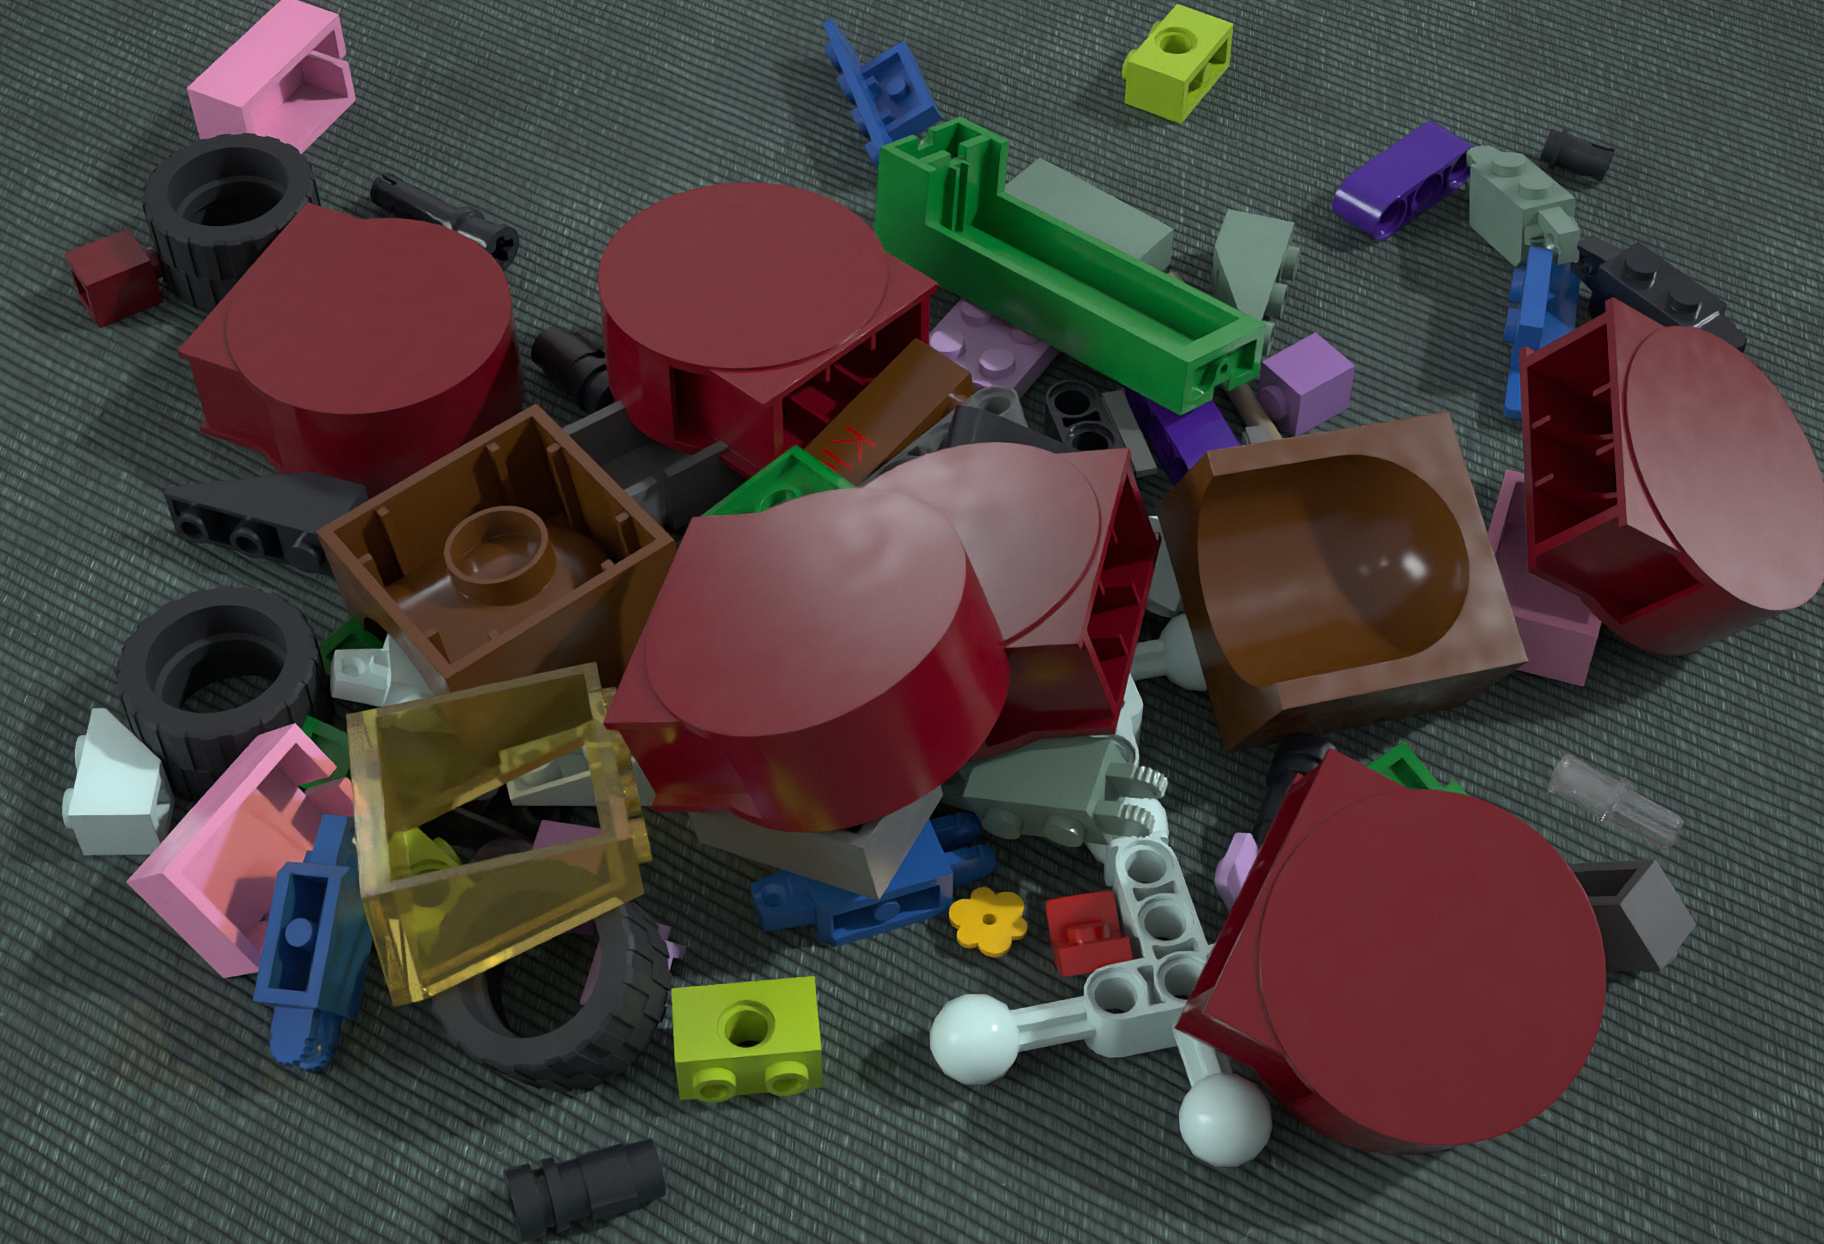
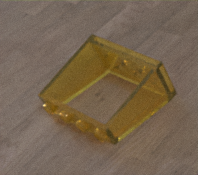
M596 662L346 715L360 895L394 1007L425 1000L644 894L638 864L650 862L653 859L644 817L629 820V817L643 814L634 772L620 774L621 772L633 770L629 748L618 730H606L603 724L616 694V686L602 689ZM585 745L602 835L410 876L407 831Z

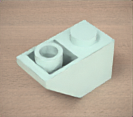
M92 708L87 734L80 735L75 746V764L77 769L74 788L66 789L63 797L62 815L65 827L74 830L83 855L152 854L169 834L175 798L162 762L106 708Z

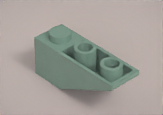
M1228 209L1214 247L1210 288L1214 298L1267 324L1262 356L1268 357L1275 332V323L1270 322L1271 317L1281 319L1288 294V285L1283 284L1284 279L1294 281L1300 260L1301 248L1292 246L1295 222Z

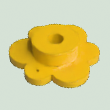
M980 887L972 892L971 899L958 900L949 909L950 923L958 929L957 942L959 945L967 949L978 946L979 950L989 957L1005 955L1011 948L1012 940H1020L1026 936L1028 927L1027 922L1022 918L1024 912L1023 900L1013 892H1000L995 895L991 889Z

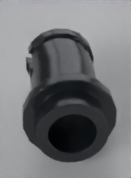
M1564 127L1562 132L1551 129L1540 160L1548 162L1549 169L1554 170L1557 165L1603 182L1615 148H1608L1570 135V129Z

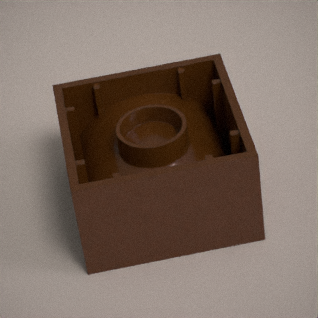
M537 404L523 410L316 531L350 615L358 621L364 631L369 630L380 641L386 639L387 634L395 640L439 702L466 754L502 770L499 747L578 724L612 702L677 553L675 540Z
M1449 411L1206 451L1155 507L1226 753L1279 743L1282 737L1292 733H1305L1316 736L1460 707L1528 662Z

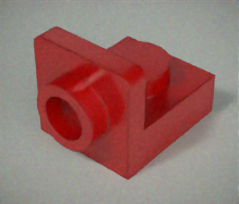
M1104 889L1051 898L1045 902L1054 966L1062 977L1092 973L1106 965L1133 960L1129 937L1120 931L1116 901L1112 891Z

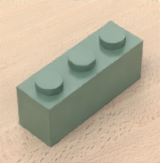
M1038 158L1005 185L1004 192L1166 274L1170 272L1174 229L1042 158Z

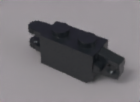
M1591 235L1577 244L1579 260L1571 262L1570 270L1592 291L1588 307L1592 319L1605 313V301L1614 297L1665 327H1695L1722 338L1741 353H1744L1748 338L1745 337L1746 333H1743L1742 329H1737L1734 323L1724 317L1727 304L1640 242L1621 251Z

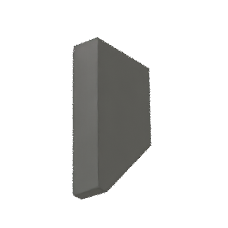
M1123 390L1102 393L1101 400L1122 448H1129L1132 454L1129 464L1135 478L1157 474V466Z

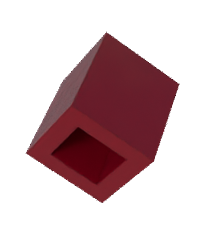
M129 228L64 253L77 295L99 328L163 303L157 279L164 277L161 263L150 245L142 248Z

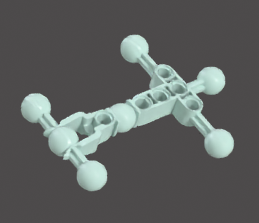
M1186 613L1173 617L1163 629L1159 639L1137 643L1115 735L1093 736L1111 738L1127 764L1139 765L1138 747L1140 744L1143 702L1134 681L1166 675L1170 682L1184 689L1195 691L1207 690ZM1125 797L1123 804L1138 805V807L1145 808L1146 811L1151 812V815L1155 816L1156 822L1150 837L1137 838L1136 836L1113 835L1110 845L1086 842L1085 844L1094 858L1105 865L1104 879L1107 886H1113L1112 892L1115 896L1120 931L1129 937L1133 960L1110 964L1096 969L1088 977L1084 986V995L1080 997L1015 1010H1009L1006 1004L987 994H964L948 1001L935 1018L930 1030V1049L945 1075L962 1084L985 1085L1003 1077L1015 1061L1018 1052L1082 1039L1095 1053L1109 1058L1125 1057L1178 1046L1192 1087L1184 1097L1179 1110L1182 1138L1194 1156L1215 1167H1238L1254 1159L1268 1143L1273 1128L1270 1104L1257 1084L1238 1074L1232 1073L1226 1055L1174 1028L1187 1000L1174 996L1190 995L1214 944H1207L1179 862L1171 847L1168 846L1169 830L1165 809L1156 799ZM1165 937L1171 939L1172 941H1162L1156 938ZM1119 1009L1124 1011L1125 1013L1112 1014L1104 1010Z

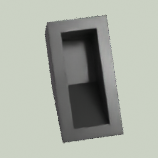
M1656 859L1568 864L1583 887L1595 913L1602 936L1607 971H1643L1647 973L1661 971L1676 958L1678 948L1697 924Z

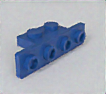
M830 18L823 23L830 40L823 47L835 69L839 73H844L837 77V81L852 105L857 104V107L850 112L865 138L871 137V141L865 144V148L878 169L881 146L912 134L918 135L942 120V117L914 54L904 40L866 64L861 65L855 49L833 18Z
M1530 246L1527 262L1523 265V269L1514 268L1508 303L1518 304V307H1508L1502 342L1512 343L1503 415L1507 418L1522 420L1519 350L1527 346L1537 351L1575 330L1581 279L1570 270L1571 262L1561 265L1552 263V249Z

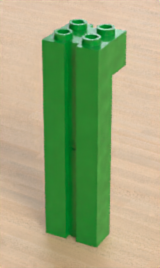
M960 116L929 128L928 133L923 137L919 145V137L912 134L880 147L874 233L882 244L884 251L938 282V285L1180 416L1211 401L1215 386L1229 392L1258 377L1267 324L1004 192L1009 148L1008 139Z

